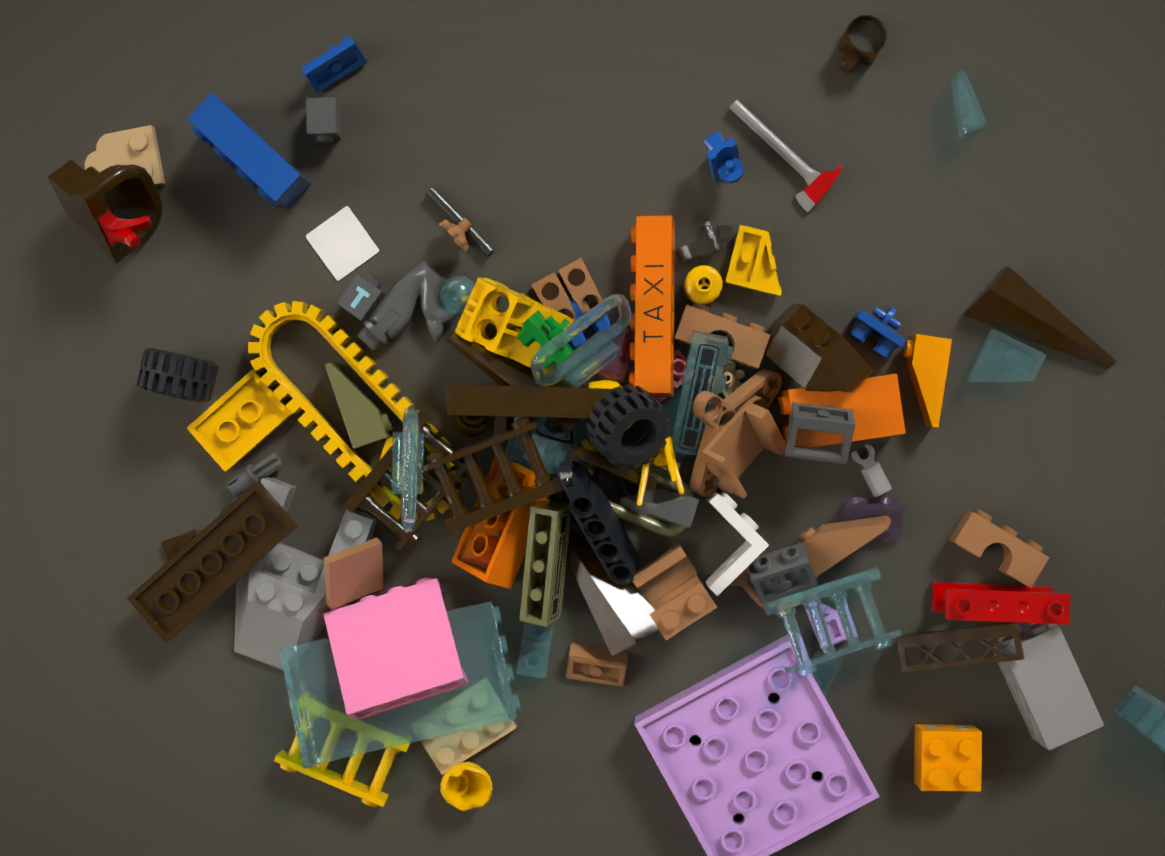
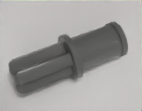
M273 453L254 466L249 464L247 470L232 480L227 481L226 485H228L231 494L238 498L254 483L261 482L262 478L281 468L283 461L277 453Z

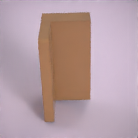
M678 544L636 571L632 582L652 604L697 575V571Z

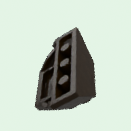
M792 304L771 325V336L768 341L766 356L806 391L853 392L873 372L870 365L842 335L804 304Z

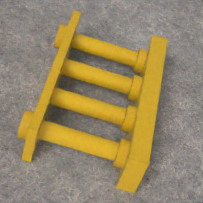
M305 691L297 704V707L303 709L304 717L289 752L282 749L276 755L274 761L280 763V767L285 771L291 773L299 771L362 798L361 801L368 806L377 807L379 805L383 807L389 794L382 792L381 789L394 758L401 751L407 752L414 735L371 717L353 721L347 715L345 706L310 691ZM321 716L330 720V725L332 726L317 762L313 763L300 757V754L315 719ZM349 728L356 731L359 738L342 775L328 769L327 766L342 730ZM375 739L385 743L384 747L386 749L372 783L368 786L354 780L369 742Z

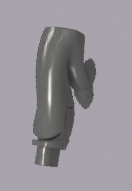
M422 261L400 279L385 295L370 315L369 321L366 320L364 322L365 327L358 334V337L373 351L382 343L387 344L389 342L388 339L397 337L408 326L416 300L420 296L421 308L426 318L427 327L434 343H437L443 333V324L457 317L460 309L439 307L438 298L447 282L428 262Z

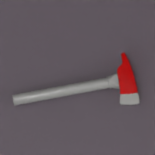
M736 100L730 106V109L804 178L808 187L798 193L796 199L802 208L809 212L832 186L843 166L839 165L832 172L824 171L822 173L810 168L740 101Z

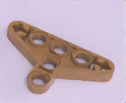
M762 369L725 399L708 391H702L697 395L693 402V412L706 425L690 479L692 491L703 497H709L717 490V483L719 481L707 468L708 462L702 451L747 401L755 402L756 405L768 410L781 388L782 377L780 374L769 369ZM709 400H711L710 406L705 412V407ZM725 414L723 422L719 425L721 417Z

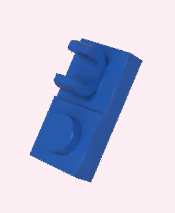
M343 36V43L335 48L332 44L329 45L330 51L323 53L301 67L317 93L367 63L352 37L348 39V37Z

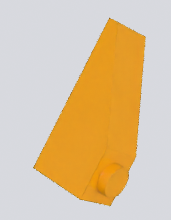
M914 334L911 335L910 340H906L903 356L907 357L906 365L926 427L939 428L952 339Z

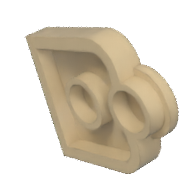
M152 125L103 135L97 142L96 151L87 156L85 170L92 166L101 172L113 165L134 164L146 169L151 175L155 186L165 185L155 128Z

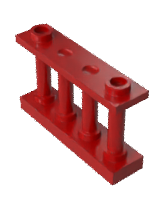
M932 581L931 611L946 613V620L1069 625L1071 594L1052 593L1053 587L1032 586V588L1024 585Z

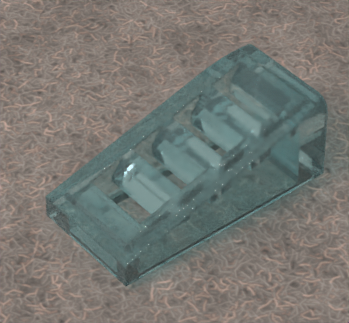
M964 70L958 72L952 78L959 138L977 132L987 125V121Z

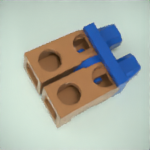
M582 258L558 270L571 297L568 298L555 272L531 285L543 305L575 320L569 333L571 339L567 341L573 348L587 341L580 326L590 322L597 335L611 328L608 316L606 315L608 309Z

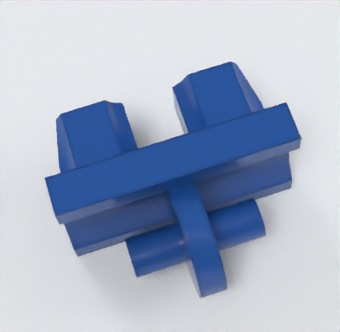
M717 131L703 140L708 150L706 155L711 176L715 182L720 179L726 183L738 182L744 174V166L739 160L737 144L733 138L725 141L720 132Z
M892 306L886 312L878 307L874 309L872 314L879 318L880 321L863 310L856 312L852 318L855 322L852 325L849 336L860 343L866 340L870 332L878 336L879 339L872 348V351L883 359L887 358L895 349L901 348L906 339L887 327L889 325L897 330L901 325L899 321L893 318L896 309Z

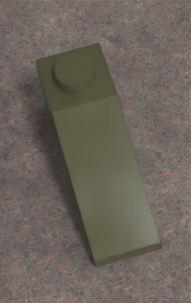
M324 364L353 449L391 437L389 431L393 430L388 413L383 414L382 409L336 364Z

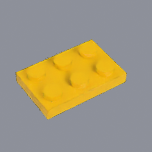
M253 369L187 427L188 431L225 472L231 470L292 415L285 407L286 404L272 393L271 387H267L260 380L261 376Z

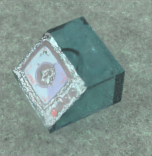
M515 417L514 422L525 417ZM528 417L529 421L537 419L539 423L538 428L530 432L546 472L557 474L559 464L562 461L568 460L566 459L568 450L577 448L575 426L571 431L562 433L545 418ZM519 435L510 438L506 448L509 461L532 468Z

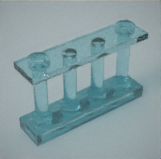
M878 567L763 604L767 616L778 613L779 618H783L798 662L795 665L786 667V674L798 671L799 676H803L817 671L815 667L817 664L874 645L875 650L893 645L891 639L901 636L900 630L885 633L870 588H873L872 581L881 579ZM853 587L855 593L859 592L874 635L873 638L862 642L859 639L845 596H848L846 590ZM829 596L830 601L835 603L849 646L838 650L834 648L820 608L822 604L820 598ZM801 604L804 605L805 610H809L824 654L809 659L794 613H797L795 606Z

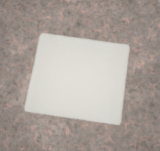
M348 206L341 209L306 235L309 243L337 281L379 252L376 244Z

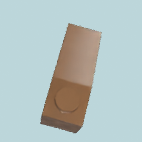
M880 516L822 524L815 530L809 527L798 536V543H804L809 561L817 577L887 530L891 519L889 516Z

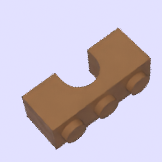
M693 302L692 306H685L674 335V340L699 348V345L705 343L710 333L722 332L730 338L732 343L728 360L755 370L759 369L771 336L764 333L765 327L751 322L748 323V326L737 323V317L724 312L717 316L709 313L710 307Z
M979 509L975 513L965 510L948 541L977 557H981L986 547L990 544L999 543L1004 550V560L998 570L1020 584L1032 588L1050 558L1041 553L1044 548L1029 539L1024 543L1016 538L1018 532L1004 524L999 528L991 523L993 517Z

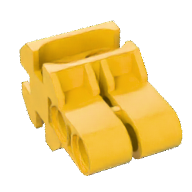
M478 277L455 329V333L470 342H477L485 346V349L493 353L511 358L536 371L551 375L555 365L545 369L537 361L536 356L544 349L537 341L529 347L524 346L517 338L521 331L519 327L523 328L522 324L537 310L546 319L552 316L558 324L567 319L569 324L564 330L568 335L575 320L539 303L523 293L509 289L508 286L489 278L483 279ZM502 295L509 300V307L505 312H502L497 307V300ZM488 323H493L497 328V334L493 339L487 337L485 333Z

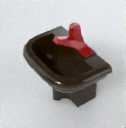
M69 160L47 177L66 215L88 232L102 251L115 264L143 244L154 233L160 223L163 212L161 198L151 175L141 166L119 164L99 172L92 166L83 170L73 160Z

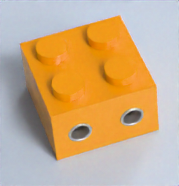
M915 724L914 783L921 791L981 792L982 731L974 725Z

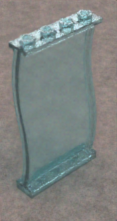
M492 601L447 611L460 664L466 673L469 685L357 721H353L346 713L329 638L279 649L303 769L358 754L517 719L516 711H521L518 694L511 693L509 682L515 680L511 664L505 665L503 653L508 652L505 635L499 636L497 624L502 623L499 606L493 607Z

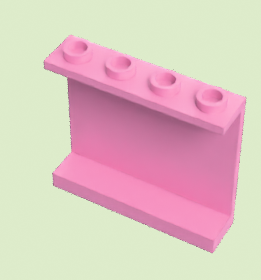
M422 578L415 585L406 588L403 586L394 587L388 590L387 594L365 596L358 603L352 605L344 604L332 609L330 612L323 613L346 713L353 721L469 685L466 673L460 664L441 593L444 590L437 578Z

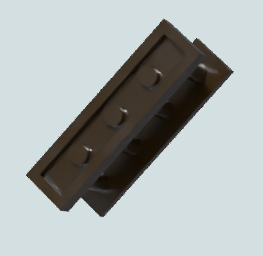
M423 411L418 412L344 504L352 513L358 511L359 508L363 511L366 509L402 539L395 546L399 551L405 546L410 549L421 536L417 531L445 498L437 474L432 470L423 472L421 466L424 463L411 454L410 445L417 438L419 441L423 439L437 452L443 450L445 455L455 451L430 430L431 427L428 423L432 419ZM462 457L451 461L458 468L451 477L455 485L462 476L467 479L470 475ZM397 462L400 464L405 463L439 491L429 506L392 477L393 473L390 470ZM378 485L382 488L384 486L387 487L421 515L410 529L373 500L375 497L371 493Z
M525 417L511 423L512 429L446 455L441 450L426 457L428 462H425L421 468L423 472L435 469L451 508V512H449L451 517L447 518L444 523L448 534L563 490L558 477H552L551 473L547 474L530 432L538 428L539 423L537 419L529 421V418ZM518 435L536 477L534 479L535 484L526 488L522 484L519 485L502 441ZM490 446L508 488L505 491L507 495L495 499L494 495L491 496L474 455V452ZM461 457L464 460L479 497L477 502L479 506L467 510L466 506H462L446 463Z

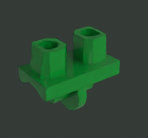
M539 310L522 324L524 327L517 335V338L524 346L529 347L535 341L542 346L544 350L536 357L537 361L545 369L556 363L559 366L574 352L567 343L571 337L564 330L569 324L568 320L564 319L558 324L552 316L546 319Z

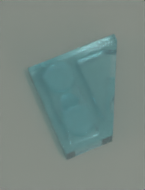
M990 329L966 381L1032 382L1035 380L1046 354L995 329Z

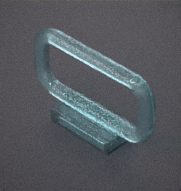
M621 294L610 295L542 346L531 361V372L538 385L549 387L564 378L573 388H578L617 358L621 351L613 342V339L626 329L631 320V309L627 298ZM617 306L619 318L610 328L604 332L602 330L598 331L576 348L559 366L556 364V369L553 372L545 374L543 364L547 358L609 310Z
M414 407L405 409L403 432H393L391 493L401 494V523L406 532H412L415 529L417 494H422L423 470L421 466L423 465L424 433L419 432V417Z

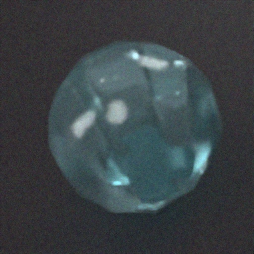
M465 276L449 278L441 288V300L444 306L454 313H463L475 286L473 281Z

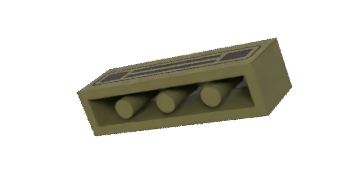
M544 499L530 506L519 621L547 627L561 618L571 511L568 503Z

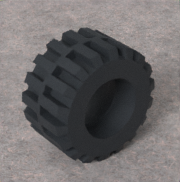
M147 348L143 352L136 385L143 390L206 403L212 399L219 366L212 361L170 351Z
M625 385L624 389L618 386L614 388V392H606L603 395L604 398L594 404L596 408L594 411H590L588 416L591 421L587 422V429L590 431L588 433L589 439L606 459L616 467L619 465L620 468L627 469L630 466L634 469L638 468L641 463L644 465L649 463L650 458L653 456L656 458L660 454L658 452L660 448H664L667 444L665 439L670 437L671 431L668 428L671 426V419L668 418L669 413L650 393L640 386L634 388L632 385Z

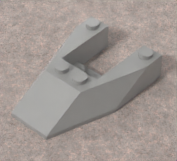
M272 477L262 478V485L283 509L288 512L297 487ZM346 509L328 556L370 540L378 519L359 510L352 513L349 509ZM280 543L237 581L235 652L287 672L293 668L326 627L323 613L331 611L330 607L326 604L324 559Z

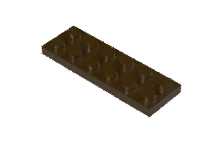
M258 481L127 597V600L161 639L167 643L299 526L262 483Z

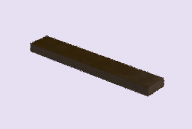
M448 384L447 415L590 419L588 417L590 411H594L596 408L594 404L598 400L601 401L606 392L612 393L614 389Z

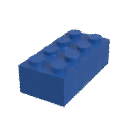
M212 92L187 118L194 125L191 131L211 148L215 145L216 147L213 149V152L233 168L237 165L238 168L235 172L254 188L258 185L260 188L257 190V193L275 208L281 205L288 210L311 185L310 182Z

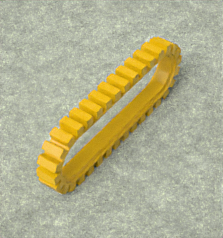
M292 301V309L290 304L286 302L274 305L277 316L272 311L266 310L259 317L266 325L265 328L254 324L250 335L260 338L259 342H248V353L260 354V357L250 361L254 371L262 372L267 369V372L260 380L267 387H274L277 383L280 384L272 393L280 401H285L291 396L293 399L285 407L292 414H298L301 410H304L305 413L297 420L305 428H310L316 423L318 426L310 434L317 441H323L328 436L330 440L323 448L330 455L337 453L341 449L343 453L336 459V462L342 468H347L351 463H354L356 467L348 474L355 482L360 481L371 472L372 468L274 362L270 346L273 335L278 328L287 322L297 320L307 322L316 328L406 426L410 424L419 410H416L410 416L406 413L414 404L407 397H403L398 402L394 400L402 391L394 383H390L385 389L382 387L389 377L379 369L373 375L369 373L377 364L368 356H365L360 362L357 360L365 351L354 342L346 348L344 345L352 337L343 329L333 334L332 332L339 326V323L329 315L320 322L325 311L314 305H310L308 309L307 303ZM428 424L431 427L430 430L436 435L439 431L432 424ZM445 437L440 438L446 444L451 446V444L445 439ZM423 439L421 440L422 444H423L432 454L437 452L434 448H432L429 444H427ZM449 462L446 463V466L452 477L457 470H452L451 467L454 465ZM463 476L458 480V482L463 481ZM379 485L376 487L381 494L374 501L383 508L392 503L393 506L389 513L396 519H400L405 511V522L415 523L420 517L419 513L384 486L382 488ZM455 486L456 491L459 495L461 489ZM434 498L425 504L429 506V504L434 500ZM444 498L436 508L441 514L450 508L447 499ZM435 510L425 522L437 518Z

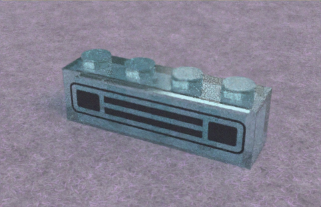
M692 331L671 434L673 450L677 453L693 456L698 454L706 424L693 412V402L697 395L702 391H708L717 396L718 392L724 393L727 375H722L724 364L730 365L733 347L728 346L729 342L726 336ZM711 400L707 403L705 412L708 410Z

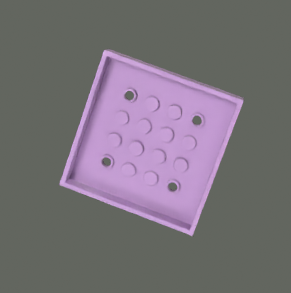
M790 633L635 716L637 730L707 856H769L880 797ZM771 693L779 695V699L776 702L768 700V696ZM698 735L701 741L698 744H693L690 742V737ZM815 771L822 773V777L819 780L812 778V774ZM741 813L744 818L742 821L737 822L733 819V816Z

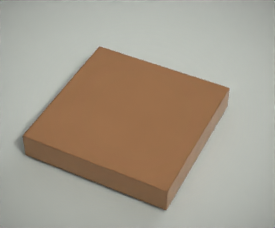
M377 537L324 557L326 604L331 610L383 589L382 542Z

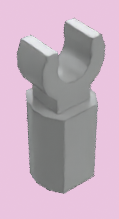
M866 444L864 445L868 452L866 458L861 459L856 451L851 452V457L857 464H861L863 468L861 473L873 496L877 497L891 490L892 487L879 462L874 461L875 450L873 446Z

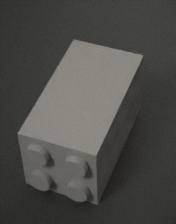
M1022 623L1023 633L1021 634L1025 659L997 663L1032 739L1047 750H1052L1105 726L1060 627L1056 624ZM1013 636L1001 637L994 646L1004 655L1016 654Z

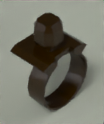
M860 15L854 18L847 26L844 38L838 45L840 50L846 53L841 61L840 69L847 74L855 72L861 62L865 65H871L876 59L878 52L885 45L887 39L886 28L877 17ZM858 20H869L877 24L883 34L881 48L876 52H866L854 46L847 36L848 29L852 23Z

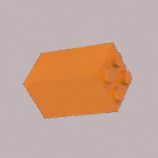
M897 374L866 378L853 392L806 391L804 388L781 391L782 397H778L780 415L784 414L786 419V426H782L785 442H787L792 402L853 410L855 429L852 442L906 434ZM798 428L794 446L813 448L842 443L843 434Z

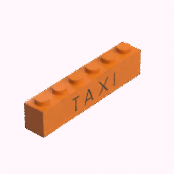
M672 215L636 216V225L631 227V241L636 243V254L631 255V271L636 272V284H631L630 288L631 301H635V313L630 314L631 331H635V342L630 343V359L635 360V372H630L629 384L634 388L636 386L642 387L653 397H674L675 221Z

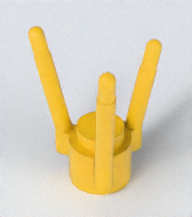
M668 437L665 439L667 442L665 447L660 448L658 451L660 454L656 458L653 456L649 460L654 461V464L657 466L668 465L671 479L676 483L679 494L683 495L684 488L675 459L672 438ZM650 462L645 465L643 464L637 497L638 506L643 504Z

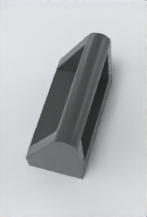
M792 402L785 457L847 464L855 429L853 410ZM798 428L843 434L841 451L794 446Z
M655 488V491H645L642 506L637 505L638 492L625 495L620 499V505L656 520L687 528L691 527L699 499L657 488Z

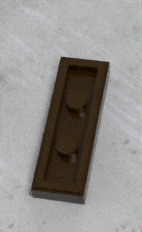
M583 447L568 450L566 459H579L585 463L587 468L639 490L641 472L630 467L627 469H622L619 465L616 467L606 457ZM648 476L645 491H655L658 481Z

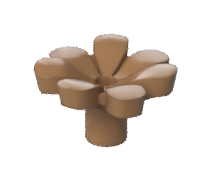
M465 217L457 225L451 224L446 219L439 223V226L455 238L454 242L466 252L469 246L465 233L473 225Z

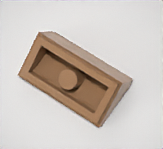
M571 643L566 678L623 687L628 663V651L623 650L611 655L607 647Z

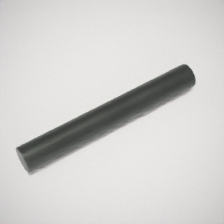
M434 186L426 192V196L455 225L464 218ZM473 226L465 233L486 257L495 250Z

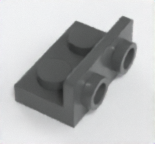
M798 543L758 556L748 566L752 583L761 604L818 587V582L804 543Z

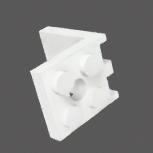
M714 492L706 500L746 541L705 580L707 586L717 596L769 546L756 532L759 526L744 512L739 515L734 510L738 505L724 492L720 495Z

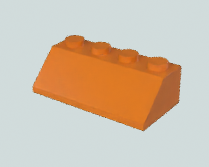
M494 457L485 482L491 496L494 495L495 499L507 495L505 491L508 488ZM509 460L519 485L522 484L526 488L535 484L534 479L536 477L533 469ZM550 495L465 528L451 562L487 583L511 589L526 554L530 506L544 499H549ZM479 497L476 500L474 508L479 506L477 503L479 501Z

